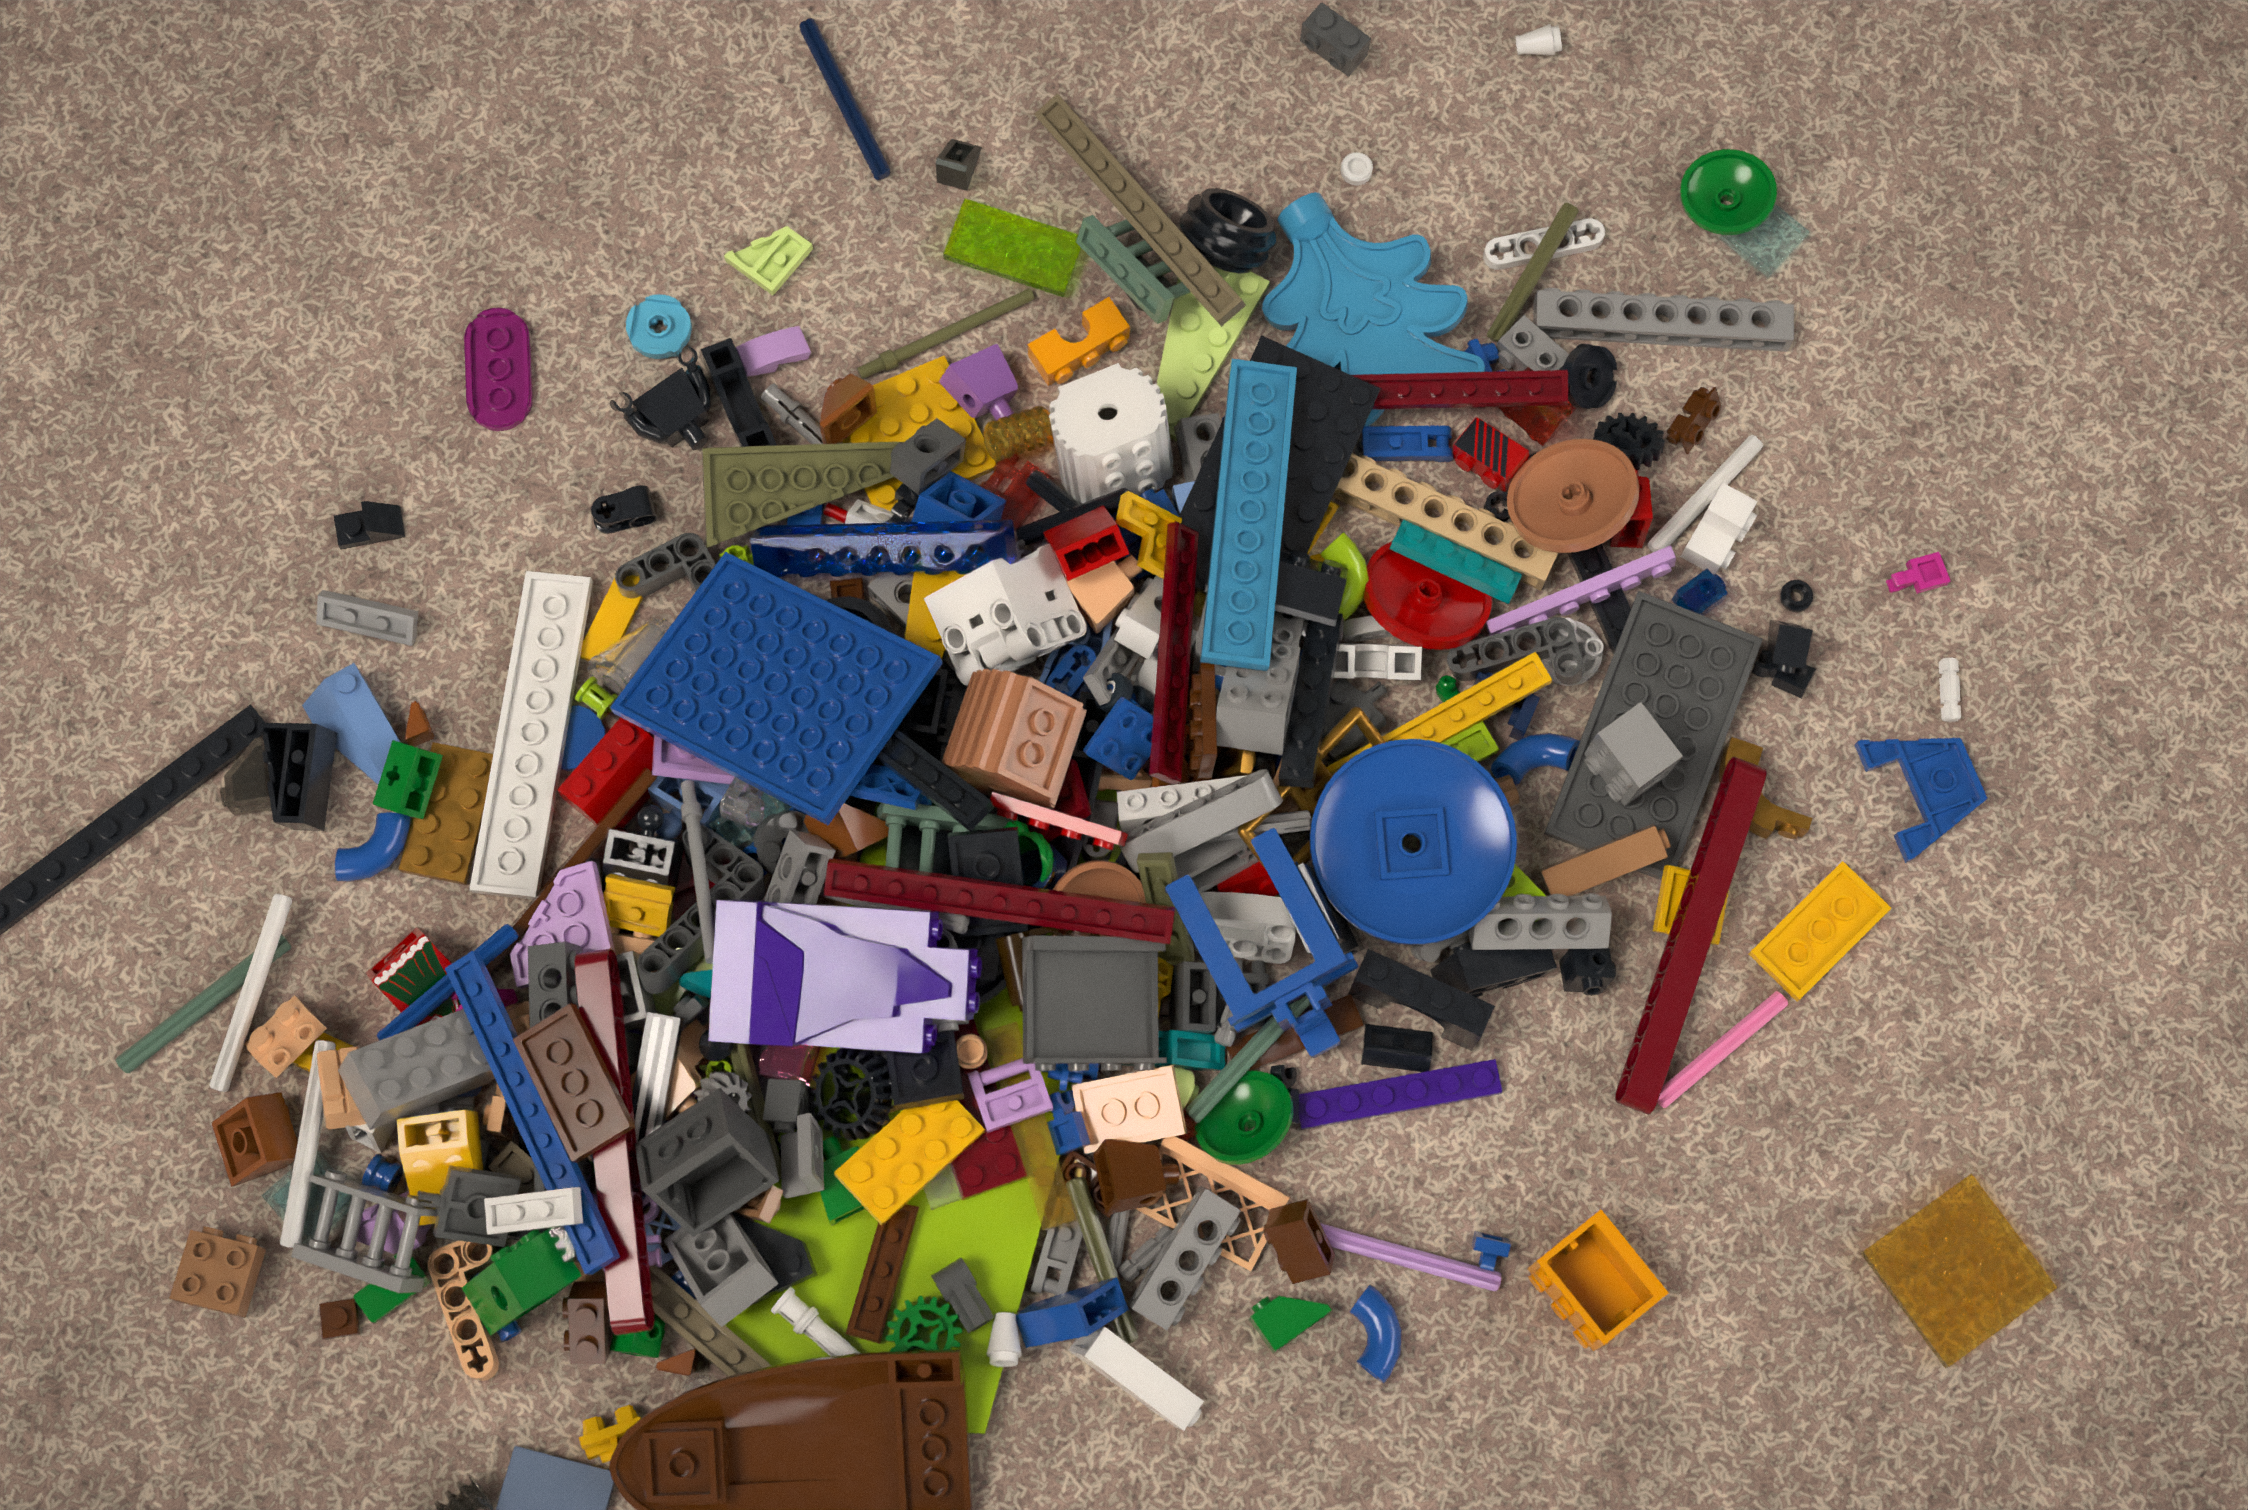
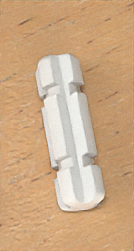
M1942 658L1939 661V674H1942V678H1939L1941 704H1944L1943 708H1941V719L1945 722H1956L1961 718V706L1958 705V702H1960L1959 676L1956 675L1959 671V664L1956 658Z

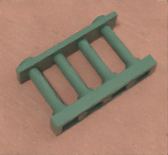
M1094 215L1084 218L1076 243L1156 324L1166 321L1173 300L1191 292L1182 282L1166 288L1157 279V277L1172 272L1164 261L1146 268L1136 258L1153 251L1145 240L1125 247L1116 238L1135 230L1126 219L1105 227Z
M881 803L877 808L876 818L885 821V825L889 827L885 864L888 867L899 868L902 828H905L906 825L917 826L922 831L919 871L933 873L936 833L940 830L953 831V833L969 831L938 806L919 804L917 809L913 810ZM988 813L972 831L1003 828L1007 822L1015 820Z

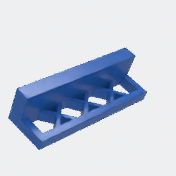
M871 764L850 794L853 797L916 810L919 804L931 806L933 803L888 767Z

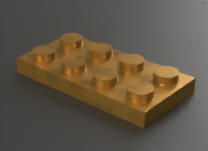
M433 742L430 751L443 755L423 820L412 817L399 871L466 885L479 838L493 754Z

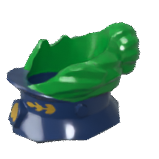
M1017 820L1007 822L1003 828L1018 827L1024 886L1053 890L1059 879L1066 873L1067 860L1052 844L1050 845L1045 840L1042 834L1030 832L1026 823Z

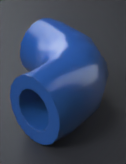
M1553 733L1529 735L1511 743L1498 755L1491 765V771L1497 779L1509 774L1515 785H1518L1530 770L1537 767L1551 766L1569 771L1580 741Z
M392 812L379 813L376 816L374 832L367 842L358 847L338 848L335 858L337 881H355L371 878L390 867L404 849L410 828V816Z
M1370 1284L1350 1310V1313L1364 1325L1367 1333V1345L1356 1362L1374 1378L1385 1383L1401 1354L1402 1329L1393 1306Z

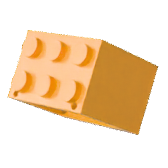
M1601 1209L1527 1268L1531 1273L1528 1278L1532 1285L1540 1293L1546 1291L1554 1301L1550 1306L1562 1321L1568 1319L1576 1329L1573 1331L1576 1340L1585 1349L1590 1346L1593 1351L1606 1345L1669 1293Z

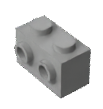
M1525 315L1498 340L1496 346L1499 352L1498 361L1508 369L1513 368L1515 371L1560 370L1563 368L1564 362L1569 355Z

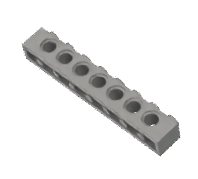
M1545 288L1537 290L1533 302V323L1551 339L1788 352L1794 341V304H1784L1780 300H1770L1766 303L1752 302V300L1747 298L1725 301L1713 296L1702 299H1690L1685 295L1657 297L1652 293H1642L1636 296L1625 295L1620 291L1600 294L1586 289L1564 292L1558 288ZM1560 310H1570L1574 316L1566 317ZM1600 311L1606 318L1599 319L1592 312ZM1624 313H1632L1638 320H1629L1625 317ZM1656 315L1666 316L1669 322L1658 320ZM1688 317H1697L1701 324L1692 323ZM1720 319H1729L1733 325L1727 326ZM1752 320L1761 321L1765 327L1755 326Z

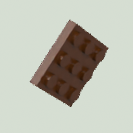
M1201 662L1198 674H1193L1192 689H1189V704H1187L1186 724H1190L1189 734L1186 737V753L1190 754V765L1188 764L1187 783L1211 780L1217 757L1215 664Z

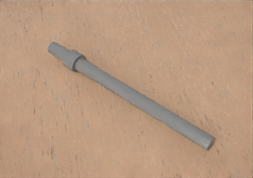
M685 780L681 783L683 797L681 815L682 821L687 826L705 961L708 964H713L715 925L700 821L703 818L701 804L697 802L694 781Z

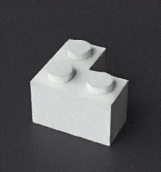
M1722 482L1680 557L1714 576L1720 567L1727 569L1736 553L1730 550L1735 540L1740 543L1742 542L1757 517V514L1753 513L1752 510L1758 501Z

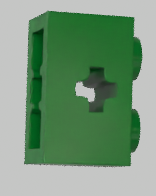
M392 740L372 805L423 820L443 755Z

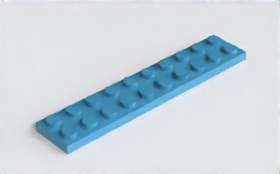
M1233 358L1230 363L1200 662L1262 671H1267L1270 666L1297 367Z

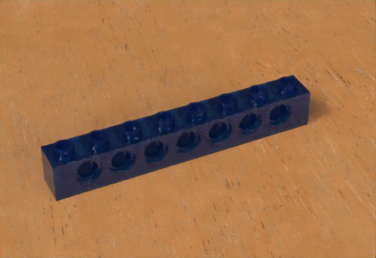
M1013 520L771 525L758 528L750 537L754 566L778 578L786 574L812 577L820 573H830L833 577L845 576L848 573L874 576L880 572H893L894 575L901 576L919 571H924L927 575H936L943 571L969 574L993 560L1002 558L1009 564H1013L1017 558ZM973 544L980 545L985 550V553L977 551ZM941 545L948 546L953 553L946 552ZM878 546L885 548L889 555L882 553ZM910 546L917 547L921 554L913 552ZM847 547L854 549L857 555L851 554ZM816 548L823 550L826 556L820 555ZM785 549L792 551L795 557L788 555Z

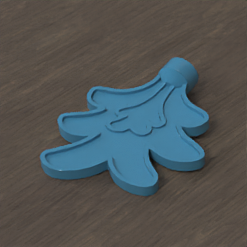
M1318 192L1298 198L1280 213L1277 221L1290 243L1294 245V259L1285 279L1265 297L1262 311L1265 319L1272 327L1286 331L1296 329L1294 336L1286 345L1287 347L1336 369L1341 367V371L1350 375L1485 372L1484 361L1479 356L1446 347L1428 338L1441 336L1453 330L1466 313L1468 299L1465 290L1460 286L1430 285L1417 282L1427 273L1431 265V250L1423 236L1413 234L1385 243H1371L1354 238L1338 225L1331 209ZM1372 409L1364 426H1369L1375 422L1385 409Z

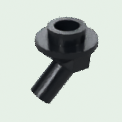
M709 1029L701 1035L699 1049L706 1059L719 1062L731 1054L733 1043L708 1041Z

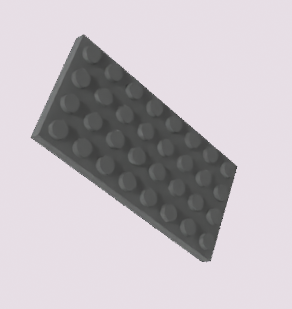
M1638 591L1544 834L1586 851L1654 824L1657 831L1664 829L1671 845L1670 848L1665 849L1668 857L1636 871L1662 881L1664 865L1677 867L1763 639ZM1642 702L1683 757L1665 778L1624 807L1620 801L1615 802L1609 796L1605 789L1607 784L1600 774L1595 776L1589 770L1585 763L1587 757L1584 755V752L1598 732Z

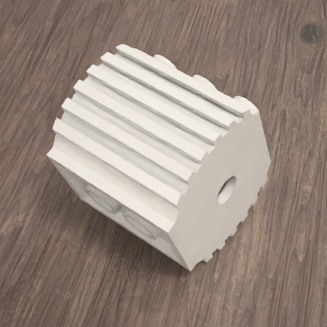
M1119 363L1058 387L1059 396L1057 400L1050 403L1049 418L1062 485L1065 487L1066 493L1068 495L1072 494V498L1078 503L1082 504L1121 488H1127L1139 496L1151 488L1154 491L1162 488L1165 481L1172 478L1173 457L1166 404L1163 393L1160 394L1159 386L1153 384L1152 378L1149 375L1143 377L1141 370L1137 368L1127 370L1121 368Z

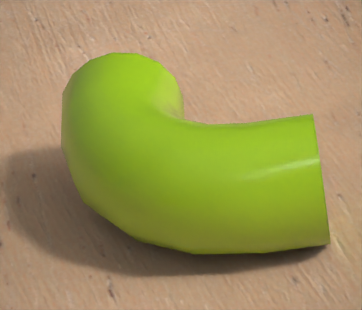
M1343 532L1320 555L1325 560L1339 562L1343 565L1342 568L1348 569L1347 581L1339 613L1343 614L1345 621L1354 613L1364 599L1365 586L1369 579L1364 557L1356 544Z

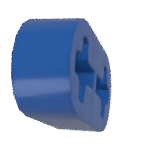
M1077 645L1071 648L1049 676L1047 685L1056 690L1054 683L1061 684L1068 676L1070 678L1067 683L1068 692L1061 691V693L1074 698L1085 684L1083 677L1096 659L1095 652L1086 645ZM1084 655L1087 656V664L1089 666L1081 665L1076 672L1072 671L1075 667L1074 657L1082 658Z

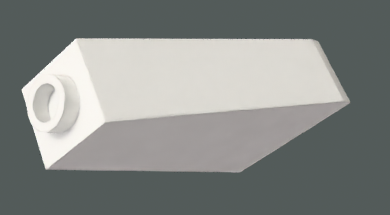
M1104 1326L1089 1336L1076 1338L1068 1350L1178 1429L1184 1431L1187 1426L1191 1427L1201 1415V1409L1199 1408L1204 1402L1202 1399Z

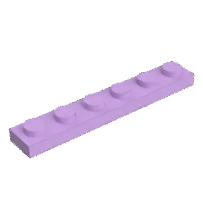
M1670 545L1486 621L1489 636L1544 621L1559 613L1561 616L1572 614L1580 608L1579 605L1590 600L1592 603H1598L1610 597V592L1620 588L1623 591H1627L1641 584L1640 580L1651 575H1653V578L1662 577L1672 571L1671 567L1675 566L1676 556Z

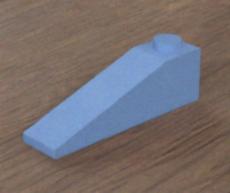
M353 663L324 679L302 706L312 724H319L337 732L335 748L378 785L392 740L401 741L363 674Z

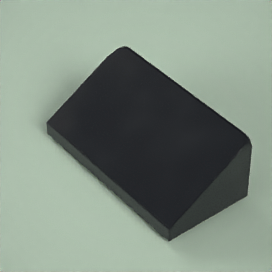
M1365 1024L1361 1064L1417 1072L1429 1071L1432 1059L1433 1032Z

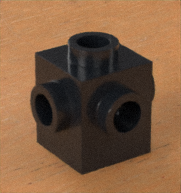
M1609 948L1569 949L1559 961L1564 992H1583L1588 996L1598 995L1608 987L1616 975V965L1611 960Z

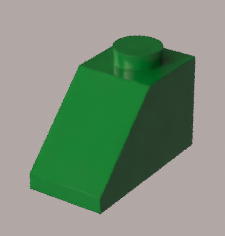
M1267 1296L1251 1308L1254 1314L1250 1316L1249 1321L1274 1354L1328 1315L1332 1310L1328 1304L1278 1296L1271 1301L1269 1296Z

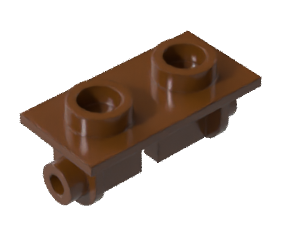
M1714 386L1711 391L1704 387L1694 390L1682 408L1683 412L1689 414L1690 417L1678 414L1667 430V441L1673 445H1677L1678 442L1682 443L1686 454L1690 453L1694 445H1698L1701 442L1706 427L1720 413L1721 402L1717 388Z

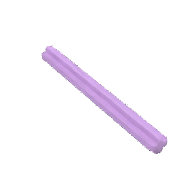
M1321 1224L1331 1246L1334 1248L1491 1291H1497L1500 1287L1502 1280L1500 1272L1481 1269L1475 1265Z

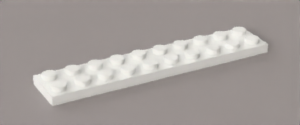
M526 571L469 890L472 893L533 899L540 891L593 586L591 577Z

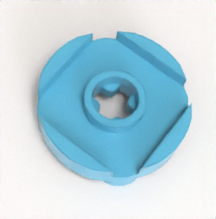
M656 294L646 297L645 301L641 302L638 306L635 304L631 308L626 319V331L633 348L637 352L648 358L665 359L675 357L677 352H682L691 337L692 324L688 312L677 299L668 295ZM658 320H662L664 326L667 327L661 333H655L653 329H650L651 325H657Z

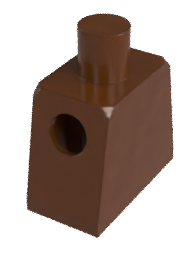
M1105 1139L1093 1153L1105 1214H1114L1153 1205L1166 1192V1185H1177L1179 1182L1178 1166L1176 1164H1162L1159 1149L1155 1145Z

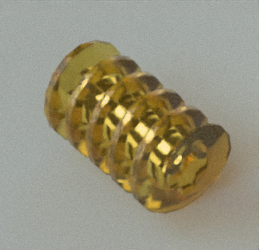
M1038 405L1031 410L1026 409L1020 413L1011 414L1009 417L1004 416L998 420L987 422L984 428V443L991 458L999 462L1002 459V455L1008 459L1013 457L1014 453L1017 455L1023 454L1025 449L1027 451L1035 450L1036 445L1041 448L1046 446L1047 442L1053 444L1054 440L1049 418L1050 412L1043 406Z

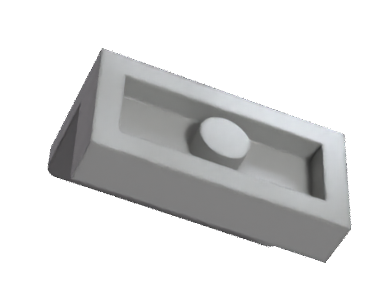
M811 1113L797 1116V1132L781 1136L782 1190H784L783 1196L785 1198L824 1190L822 1129Z

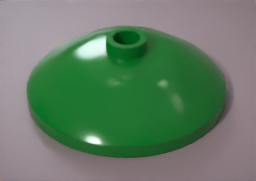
M1735 149L1715 150L1696 159L1684 173L1680 187V200L1687 216L1704 230L1721 235L1742 234L1760 226L1774 209L1777 197L1776 181L1769 167L1758 157ZM1729 201L1731 205H1724L1721 202Z
M1247 1071L1200 1122H1195L1196 1138L1202 1149L1218 1162L1230 1165L1254 1162L1273 1151L1289 1131L1294 1109L1292 1097L1285 1085L1275 1076L1262 1071Z

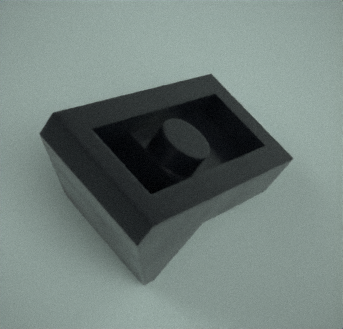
M362 501L361 511L334 515L337 541L341 550L406 537L400 505Z

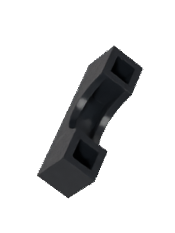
M729 338L701 349L705 366L739 446H777L769 425L764 419L732 339Z

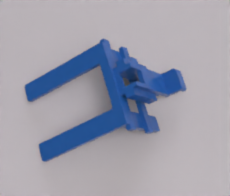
M1271 828L1253 838L1251 843L1315 959L1314 963L1254 994L1192 878L1189 875H1185L1167 885L1165 889L1233 1014L1232 1017L1228 1018V1021L1232 1027L1234 1026L1236 1032L1239 1033L1273 1014L1282 1030L1286 1031L1293 1028L1299 1035L1311 1058H1316L1341 1044L1340 1038L1324 1012L1326 1008L1332 1006V1003L1323 987L1359 968L1351 952L1344 955L1275 828ZM1307 996L1314 1009L1296 1018L1290 1005Z

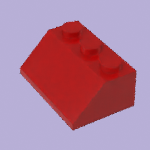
M620 717L557 789L562 799L596 825L645 767L652 772L654 738L642 728ZM648 789L615 828H624L650 799Z

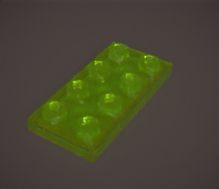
M964 198L943 252V258L1064 297L1082 248L1076 243L1078 234Z

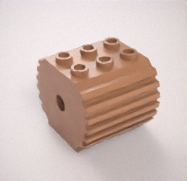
M979 669L971 675L941 763L979 792L991 797L992 792L1047 809H1053L1056 805L1087 710L1082 708L1083 703L1030 676L1025 677L1005 670L1002 672L998 669H992V671L989 669H983V671Z

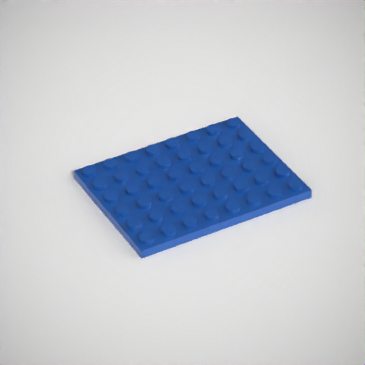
M725 552L610 708L615 715L829 825L943 662L940 656Z

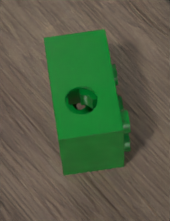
M551 1227L543 1233L535 1229L519 1239L511 1247L506 1246L490 1257L493 1263L465 1284L462 1290L491 1336L554 1297L582 1275Z

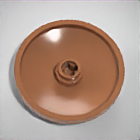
M1594 439L1567 440L1542 449L1520 467L1513 477L1508 490L1507 508L1514 528L1532 546L1555 553L1579 552L1604 543L1627 524L1638 503L1639 482L1631 461L1615 446Z

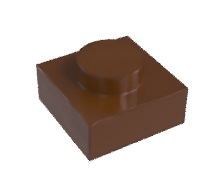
M354 1298L319 1304L322 1339L327 1340L360 1335L358 1306Z

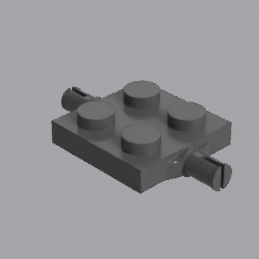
M1340 678L1334 682L1325 724L1327 730L1324 737L1354 707H1360L1378 731L1387 724L1386 718L1374 707L1373 702L1387 693L1385 686L1378 681L1364 693L1356 689L1346 678ZM1355 725L1334 746L1327 756L1335 763L1350 754L1364 743L1367 738L1359 727Z
M449 1165L445 1185L440 1193L418 1191L416 1206L436 1208L437 1218L433 1231L435 1237L505 1247L508 1233L487 1235L485 1199L517 1195L521 1179L517 1175Z

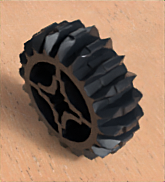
M839 1048L837 1053L826 1055L827 1062H821L817 1065L821 1074H815L811 1077L817 1084L816 1087L809 1090V1092L816 1096V1100L810 1106L818 1107L819 1112L815 1119L819 1121L825 1120L823 1129L833 1131V1136L837 1138H845L848 1141L857 1140L858 1138L862 1140L869 1139V1137H872V1134H877L882 1129V1125H887L891 1121L888 1113H894L895 1108L892 1104V1080L889 1077V1068L884 1066L885 1057L881 1055L875 1056V1050ZM851 1066L859 1068L866 1077L860 1078L858 1073L853 1072ZM847 1108L851 1114L856 1115L858 1120L855 1121L848 1117L843 1109Z

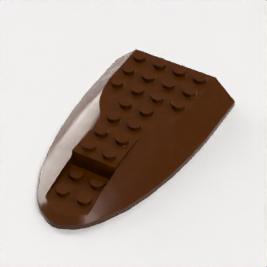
M960 1350L878 1352L816 1358L773 1365L729 1376L691 1389L648 1412L629 1427L619 1440L611 1456L609 1470L612 1480L623 1498L637 1510H972L966 1380Z

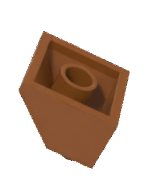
M850 373L845 378H838L829 385L825 393L819 423L823 444L841 443L877 414L875 390L869 382Z

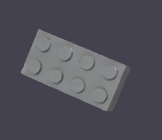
M464 1009L348 1052L338 1069L369 1130L488 1084L495 1078Z

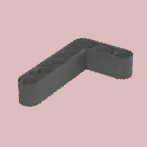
M684 533L621 565L615 573V580L619 592L623 596L633 599L640 596L644 598L686 576L693 591L696 592L701 583L697 582L699 577L709 574L716 564L698 535ZM694 547L698 549L697 554L694 556L686 557L682 555L686 548ZM665 562L669 564L665 571L656 572L653 570L657 563ZM634 575L640 578L638 584L633 587L623 585L624 579L628 576Z
M700 825L708 879L715 883L710 889L715 925L717 900L741 899L761 901L766 893L764 872L762 866L757 861L710 828ZM686 829L682 840L686 861L692 867ZM697 902L638 957L637 965L640 980L645 991L653 994L666 991L704 955Z

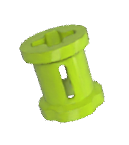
M592 676L579 689L575 700L586 703L597 712V717L602 720L612 711L610 707L618 695H611L597 684L598 679Z

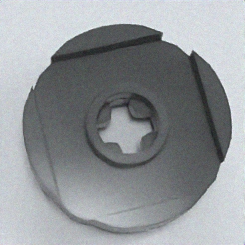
M783 810L777 814L767 816L758 826L754 836V847L757 848L758 863L769 874H774L784 847L781 842L783 838H787L789 830L809 833L804 823L805 814L793 810Z

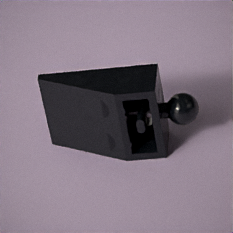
M646 805L637 814L638 825L642 828L641 832L623 828L609 829L603 859L602 892L604 893L606 889V876L614 874L675 887L672 898L674 904L684 851L683 840L655 835V831L660 829L664 823V814L659 807ZM631 842H636L638 848H634L631 853L629 845ZM664 848H667L664 860L661 856V852ZM620 929V931L632 932V933H633V931H630V930Z

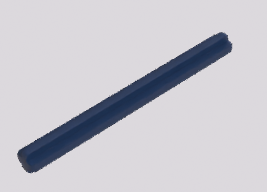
M809 18L806 21H802L799 24L800 32L874 178L878 181L890 176V168L815 20Z

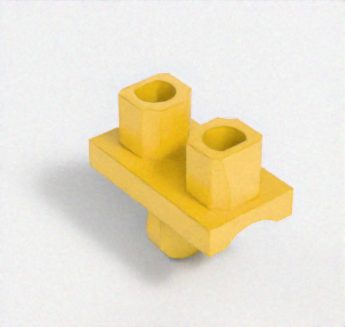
M629 1404L618 1408L615 1411L617 1424L605 1428L601 1416H594L583 1421V1436L579 1437V1441L589 1460L597 1457L601 1458L602 1463L611 1460V1456L621 1437L629 1427L641 1419L636 1414L632 1405Z

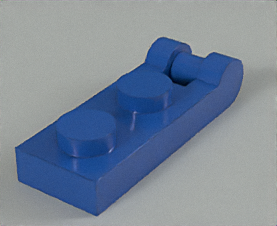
M1364 426L1361 432L1362 455L1368 456L1374 461L1450 462L1453 460V449L1449 447V440L1452 439V428L1450 426ZM1428 439L1435 440L1437 447H1428Z

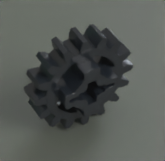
M1619 412L1616 419L1610 415L1606 416L1605 422H1598L1593 437L1594 440L1609 443L1621 450L1629 458L1635 470H1640L1641 464L1651 467L1652 460L1659 461L1665 443L1663 430H1657L1658 424L1656 422L1648 424V417L1646 416L1637 419L1635 413H1631L1630 416H1624Z

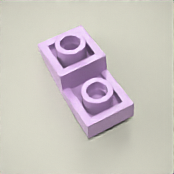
M800 326L768 333L736 347L747 377L776 372L779 364L806 360L811 353Z

